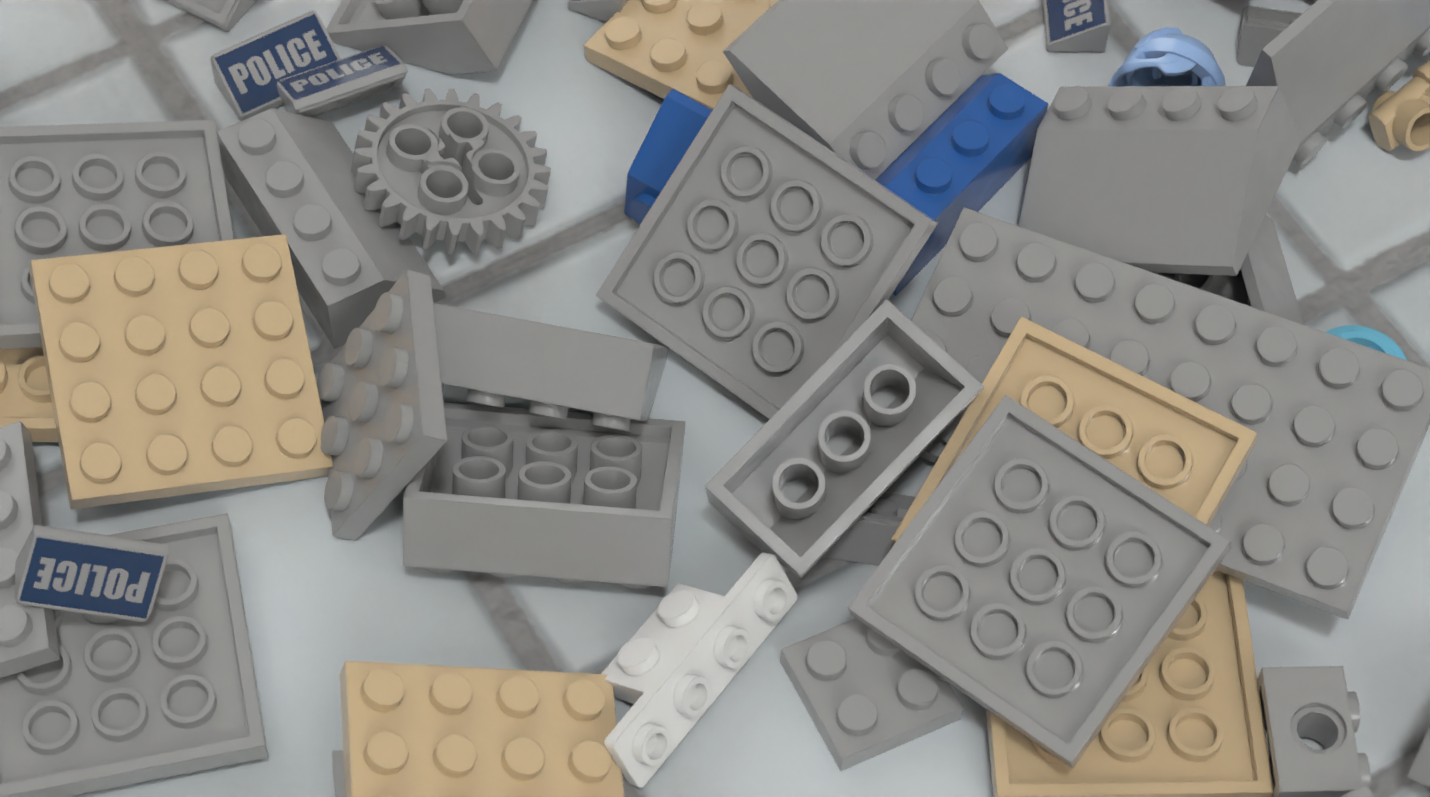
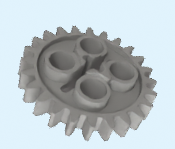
M425 89L422 102L418 103L413 97L403 93L399 108L384 102L382 103L379 117L370 114L367 116L365 130L358 131L351 172L356 174L355 192L365 193L363 208L365 210L381 209L378 223L381 227L395 222L401 224L399 239L405 240L416 232L422 235L423 249L428 250L437 239L444 241L448 254H454L457 242H465L473 254H479L483 239H486L495 248L500 249L503 246L505 234L520 239L525 224L535 225L539 209H543L549 189L547 185L551 168L544 166L547 150L534 148L537 138L535 131L519 133L521 116L516 115L505 120L500 117L501 103L497 102L486 110L479 107V94L474 93L465 103L459 102L454 89H449L446 100H438L430 89Z

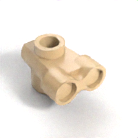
M1430 60L1413 72V79L1397 92L1387 91L1380 95L1374 103L1372 112L1368 114L1374 140L1383 149L1391 151L1402 144L1413 151L1419 152L1430 147Z

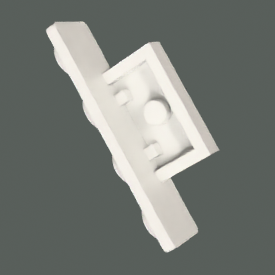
M762 552L725 596L678 583L601 673L607 674L605 680L613 686L615 698L634 704L605 739V747L617 766L622 769V774L629 784L639 788L647 784L797 601V593L775 555Z

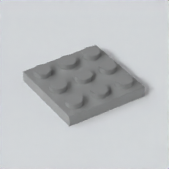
M406 270L389 292H385L380 296L375 309L359 328H354L351 331L345 345L330 362L322 366L319 372L317 388L319 398L323 404L324 425L321 431V451L324 454L331 455L333 467L328 471L324 502L326 507L331 510L332 536L357 540L447 441L430 275Z

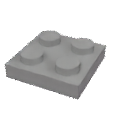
M856 618L781 649L780 663L840 771L961 720L963 706L948 682L938 681L933 671Z

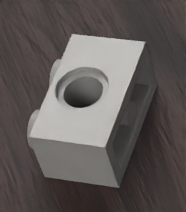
M1343 666L1262 667L1257 683L1274 792L1272 797H1341L1364 785L1370 788L1369 760L1366 753L1357 752L1354 732L1358 731L1360 724L1359 700L1355 691L1347 692ZM1300 738H1313L1320 742L1325 749L1310 748Z

